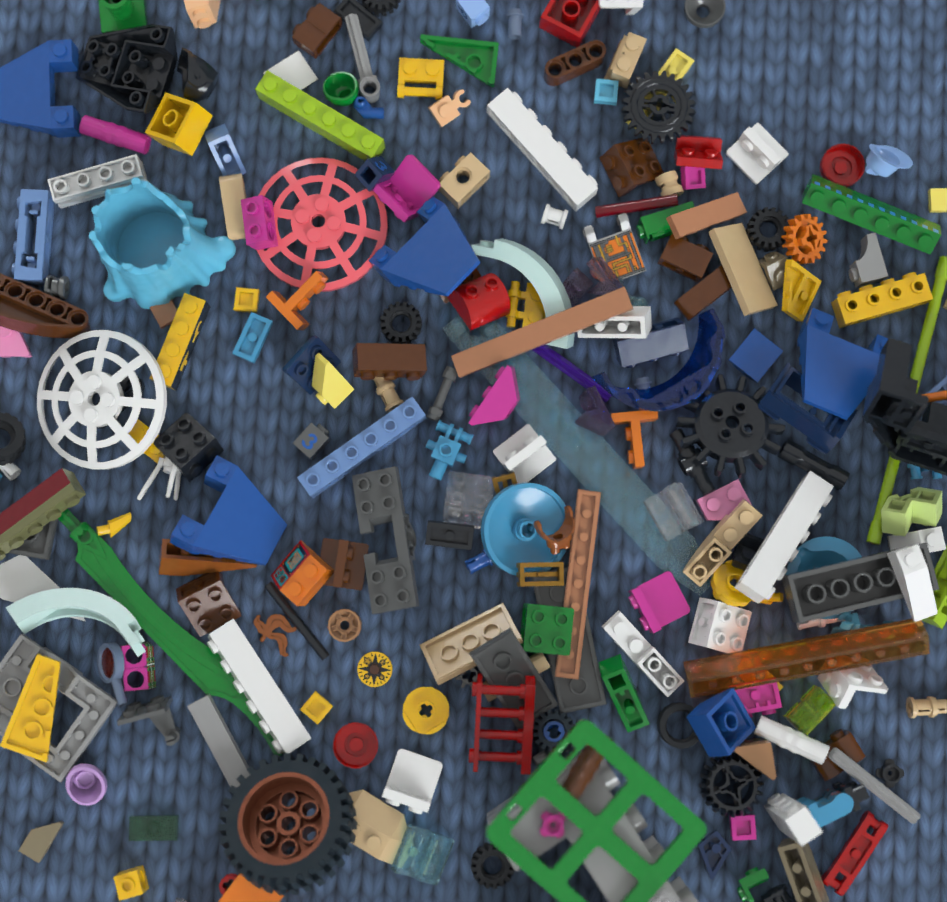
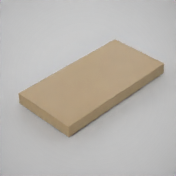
M738 223L710 230L708 232L743 315L747 316L778 306L743 224Z
M504 603L420 644L438 685L476 667L477 665L469 652L511 628L520 644L523 643Z

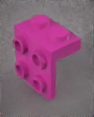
M410 154L405 157L389 180L378 183L373 191L378 195L380 201L385 203L394 212L398 219L406 222L419 216L417 211L427 200L436 194L441 184L414 155Z
M666 571L628 591L630 594L628 597L630 604L634 610L638 609L641 615L639 621L645 631L649 630L650 633L661 630V627L690 612V607L670 571Z

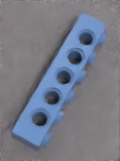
M412 396L297 478L310 497L315 498L426 420V415Z

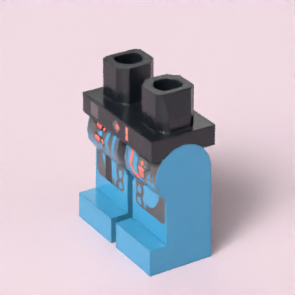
M855 781L848 784L836 782L832 784L833 788L825 789L821 796L813 800L803 796L796 801L806 806L821 828L849 814L851 811L856 812L860 810L861 806L859 803L870 798L864 785L857 784Z

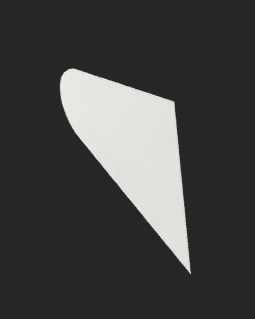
M18 555L0 564V598L3 600L16 602L41 591L60 588L27 556ZM71 617L74 619L85 621L84 617Z

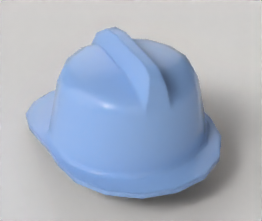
M870 144L865 172L887 178L898 169L911 168L913 162L906 153L895 147Z

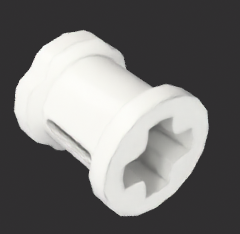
M546 204L541 223L553 224L563 230L569 210L562 211L552 208L550 204Z

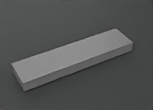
M208 694L187 707L230 787L233 785L237 788L241 785L237 778L241 774L245 779L250 775L247 771L249 766L214 700Z

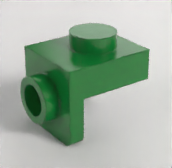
M755 867L745 872L746 877L738 880L739 887L736 890L742 902H754L749 889L768 881L769 875L765 868L759 870L758 867Z

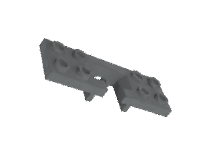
M394 466L352 475L360 534L374 533V526L392 522L398 556L379 561L378 553L363 555L372 614L418 607L419 600L413 567L416 535L409 521V515L405 513L399 468Z

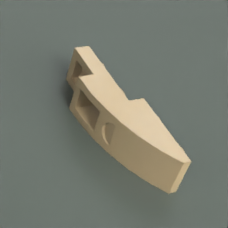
M743 499L729 515L726 514L693 554L682 572L701 587L730 556L733 547L763 515Z

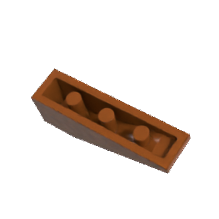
M162 539L159 556V575L188 576L257 567V564L236 561V559L223 557L221 559L211 555L191 554L171 544L170 539Z

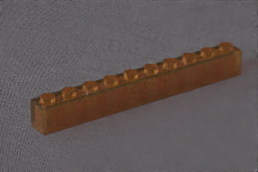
M907 619L684 661L683 665L690 697L695 698L721 693L733 687L735 690L930 654L929 635L922 620L914 622L913 619Z

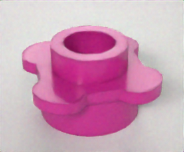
M544 811L541 814L543 822L540 834L543 837L549 835L562 838L565 834L563 822L566 821V816L561 812L551 814L549 811ZM552 822L555 823V826H554V827H551V826H550V824H551Z

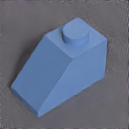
M225 123L205 131L204 135L222 175L245 174L246 170Z

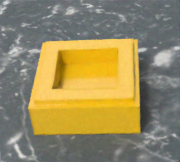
M236 287L233 310L257 313L260 290Z
M315 691L300 710L318 725L332 709L333 705Z

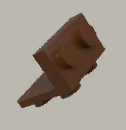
M642 138L614 144L599 157L618 197L626 196L638 185L655 181L656 177L664 173L648 139L642 141Z

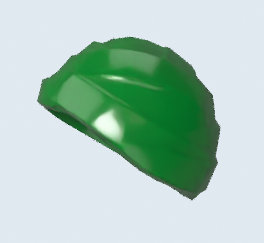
M335 72L324 81L323 93L326 99L336 106H348L358 96L359 83L348 72Z

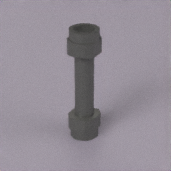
M446 366L442 378H444L433 407H429L426 418L435 422L440 420L443 414L441 409L451 384L457 379L458 374L455 368Z

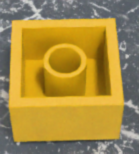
M165 92L145 133L163 146L193 156L213 115L196 102Z

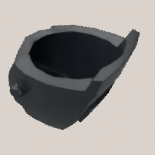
M182 47L177 65V71L182 74V95L193 102L208 99L217 84L218 73L205 60Z

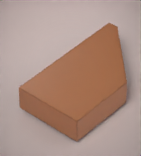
M170 300L168 304L149 307L160 328L172 324L177 312L173 300Z

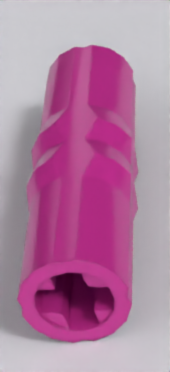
M84 115L81 119L79 126L81 134L142 154H147L149 151L151 137L147 134L88 115Z

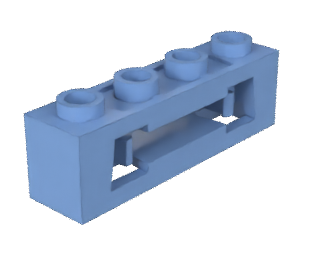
M21 189L20 196L17 198L19 218L15 221L17 241H14L13 251L16 257L11 271L15 280L28 285H45L46 277L49 275L55 203L49 190ZM32 215L34 216V218H37L34 253L37 254V260L35 259V257H31L34 229Z

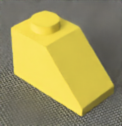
M320 353L315 355L312 387L318 392L315 396L323 405L329 403L335 409L354 388Z

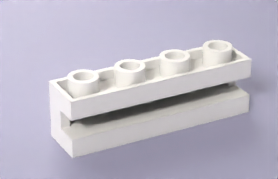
M137 154L47 179L52 199L55 203H58L61 209L104 197L107 189L126 187L131 184V180L134 177L148 181L143 162Z

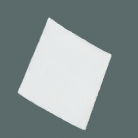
M299 50L268 69L269 72L300 90L318 80Z

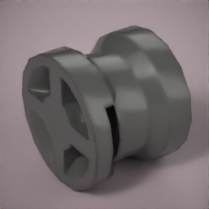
M47 275L44 286L45 293L53 297L59 296L60 299H67L70 290L69 278L67 276L56 278L54 275Z

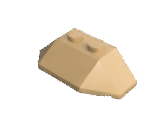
M364 789L349 792L357 815L353 816L357 822V829H352L356 836L355 842L352 844L378 860L401 867L412 848L404 814Z

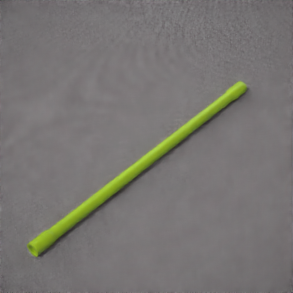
M940 256L931 292L933 299L929 301L909 377L918 380L916 393H918L947 281L946 256ZM890 455L874 517L866 542L880 545L883 536L881 510L888 496L892 495L900 464L899 460L891 458Z

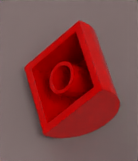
M488 273L464 283L447 296L470 331L510 314L511 305L508 292L503 282L494 273Z

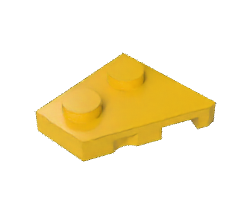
M787 259L785 262L782 311L794 320L803 322L822 281L791 259Z

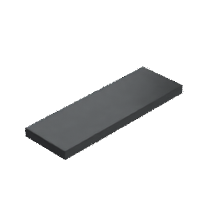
M568 567L564 568V586H533L537 605L563 607ZM558 569L547 572H558ZM558 576L531 577L532 582L558 581ZM586 613L579 679L555 677L557 655L548 654L561 714L563 712L568 713L607 704L589 619Z

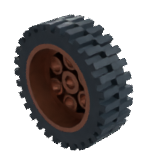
M284 753L283 761L278 754L271 756L272 763L270 764L265 759L258 761L261 768L256 770L253 766H250L247 769L250 775L246 779L242 774L237 778L241 785L238 788L232 785L228 790L233 797L232 799L224 798L222 804L228 810L220 811L219 818L224 824H218V829L224 836L220 838V843L226 849L223 851L225 856L244 878L259 889L262 887L268 893L273 894V891H275L279 895H286V890H288L292 895L299 894V888H302L305 892L313 890L311 884L314 882L319 887L325 884L322 877L327 874L332 878L336 874L332 869L336 864L342 868L345 861L341 857L343 854L350 855L352 849L348 843L355 842L356 836L352 829H357V822L353 817L357 815L356 809L352 805L354 802L348 790L336 773L330 770L325 763L321 762L320 764L316 758L311 756L308 760L304 754L297 753V758L295 759L291 753ZM296 798L292 806H286L288 800ZM316 808L314 815L306 816L309 809ZM270 812H275L274 817L266 821V816ZM290 822H296L292 830L286 831V827ZM316 832L313 840L306 841L309 833ZM275 836L271 844L265 845L268 837ZM290 846H295V851L291 855H286V850Z

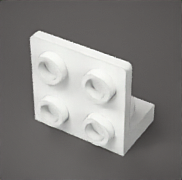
M700 597L688 643L740 657L752 612L727 605L720 601Z

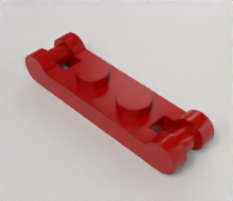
M865 811L860 818V822L829 869L822 875L823 884L826 886L830 885L834 888L835 893L843 896L887 831L888 824L883 820L878 821L870 811ZM869 826L874 829L871 835L866 832ZM839 872L845 875L840 881L835 878Z

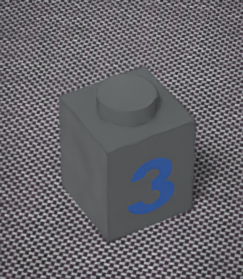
M311 422L293 444L313 461L331 441L327 436L330 432L320 423L315 426Z

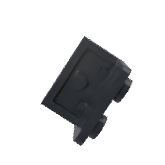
M189 413L183 414L154 440L155 447L179 469L189 482L198 477L214 461L216 455L220 456L224 451L217 439Z

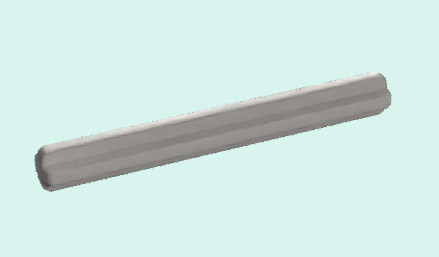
M833 748L829 752L828 757L859 783L863 784L911 824H915L920 819V814L841 750Z

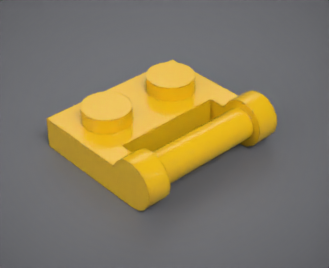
M399 58L397 98L416 96L435 97V100H440L443 97L444 60ZM405 83L436 84V88L405 87Z

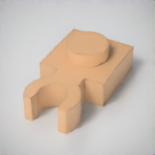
M464 90L456 91L453 99L449 95H445L428 107L440 127L445 126L460 115L457 108L467 107L471 103L470 100H466L463 103L460 102L459 97L465 92Z

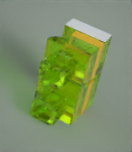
M813 685L799 699L801 702H797L783 717L797 731L808 735L836 705L820 687Z

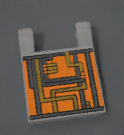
M626 213L619 214L616 218L621 232L597 240L593 226H586L582 231L603 287L646 271Z

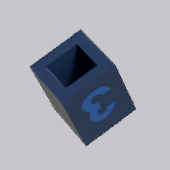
M382 156L368 158L354 175L368 191H373L378 183L389 180L395 171Z

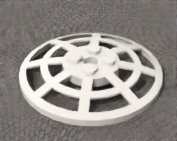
M93 330L81 333L60 346L46 364L37 391L39 422L50 445L69 462L89 469L121 467L142 455L157 437L163 424L167 407L165 379L160 365L153 354L133 337L109 330ZM91 337H100L96 350L83 352L71 358L67 349L74 343ZM109 338H115L128 344L140 355L128 363L119 355L106 351ZM60 357L65 366L61 369L55 380L53 391L45 390L49 373ZM94 357L92 371L81 374L76 364L84 359ZM104 358L114 361L121 369L113 376L102 372ZM145 363L148 365L154 379L156 399L142 398L141 386L135 370ZM67 372H69L74 379L70 391H59L62 380ZM127 376L132 385L133 397H124L123 389L120 385V382ZM95 393H98L100 396V402L97 405H94L92 402V397ZM44 400H52L53 415L59 426L53 435L50 433L45 420ZM58 401H68L71 414L64 422L59 412ZM123 406L132 407L130 417L122 427L116 419L120 415ZM141 408L155 409L148 431L143 439L137 443L128 433L137 422ZM77 421L87 426V440L76 436L70 431V428ZM109 425L115 435L105 440L96 441L97 427ZM64 435L74 443L87 447L88 461L71 456L58 445ZM120 440L131 450L115 460L97 461V448L111 446Z

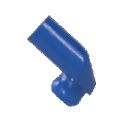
M357 96L354 100V108L362 118L384 119V107H372L363 96Z

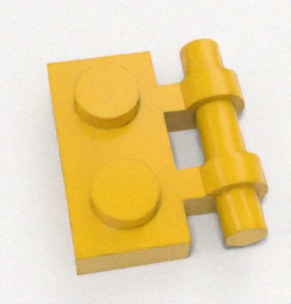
M511 281V288L508 290L511 308L510 314L505 316L507 318L506 326L515 328L516 320H523L522 327L546 318L543 304L534 286L531 283H527L526 292L520 291V282ZM518 300H525L524 312L517 310Z

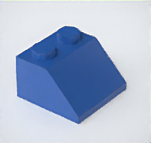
M734 687L701 702L686 716L709 757L730 756L735 748L756 729Z

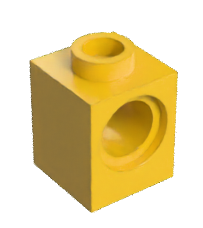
M144 865L120 871L113 877L119 901L144 894L149 889Z

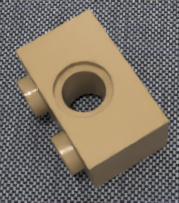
M471 152L466 157L464 155L460 157L455 163L456 167L450 173L448 171L445 172L439 179L441 184L439 191L458 209L490 178V170ZM464 175L469 180L466 183H460L457 181V178Z

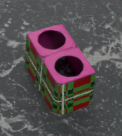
M150 642L141 643L146 652L142 654V659L137 664H131L127 661L126 652L131 648L129 644L121 646L124 656V692L153 690L152 688H156L154 649ZM133 671H139L144 676V682L139 688H132L128 684V675Z

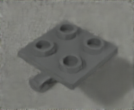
M159 695L151 698L150 702L141 704V701L133 702L127 705V708L117 720V724L120 726L150 718L165 737L168 746L174 745L180 739V728L175 726L170 710V704L173 701L172 696L165 698L164 695Z

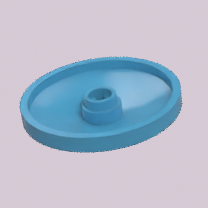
M517 483L501 490L488 504L481 523V539L489 559L501 570L517 576L518 572L516 563L559 562L567 549H560V552L555 555L551 554L546 541L536 532L534 521L538 520L541 523L542 530L547 536L554 534L562 526L565 519L564 507L566 505L553 490L535 483ZM553 567L524 568V572H547Z

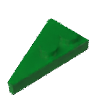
M420 35V43L488 86L494 87L499 42Z

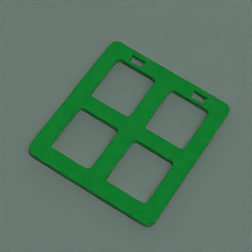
M582 719L574 725L486 828V836L493 845L559 902H588L569 886L567 882L596 847H601L637 879L636 885L621 902H649L705 836L707 828L701 819L591 721ZM570 742L575 748L564 759L559 754ZM585 745L592 746L626 777L625 784L597 815L592 814L558 784L556 780L559 774ZM642 794L647 795L681 826V832L652 864L644 860L613 832L614 825ZM541 797L547 799L581 829V835L553 867L546 866L511 835V830ZM518 803L522 810L512 820L506 815Z

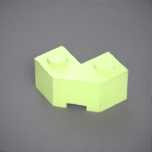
M917 487L911 489L910 494L899 497L898 494L888 496L881 510L882 533L906 536L912 523L936 527L942 515V491Z

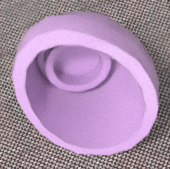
M80 763L68 772L65 786L73 801L79 805L90 806L96 804L104 797L107 791V779L96 766Z

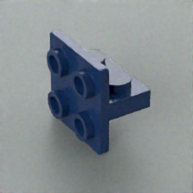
M313 335L282 368L289 377L310 395L315 391L312 387L315 355L320 353L335 368L341 363V360L317 336Z

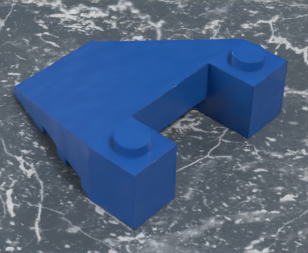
M72 39L48 40L0 67V122L17 127H25L35 132L40 131L58 138L81 137L79 132L81 117L73 105L55 106L54 73L78 72L79 50Z
M432 196L417 211L425 223L397 253L384 244L376 251L369 262L381 277L393 286L400 287L403 285L408 286L411 290L419 288L424 289L427 293L449 296L481 262L468 242L460 224L446 204Z
M812 308L802 323L797 339L798 347H800L799 365L802 367V375L800 376L802 400L806 404L847 420L866 397L868 387L877 373L880 352L888 338L877 334L867 349L829 334L834 316Z
M216 455L205 475L204 484L221 492V497L205 525L182 515L171 534L170 543L191 554H205L215 558L236 559V561L266 566L287 524L237 465Z

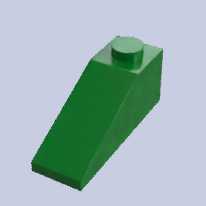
M621 654L600 661L601 677L627 732L629 733L649 725V720Z

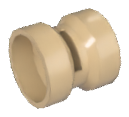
M675 170L668 171L655 178L657 186L661 188V196L677 194L679 197L684 193L682 186L677 182L679 177Z

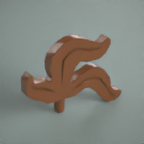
M281 614L271 615L267 619L266 624L260 620L261 615L256 616L253 622L258 632L262 634L260 642H263L266 637L275 639L279 645L280 655L284 657L289 656L286 652L288 645L286 635L277 632L273 633V630L280 627L287 633H292L297 628L292 627L287 618Z

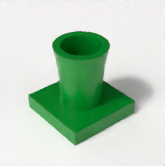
M98 0L102 34L148 25L145 0Z

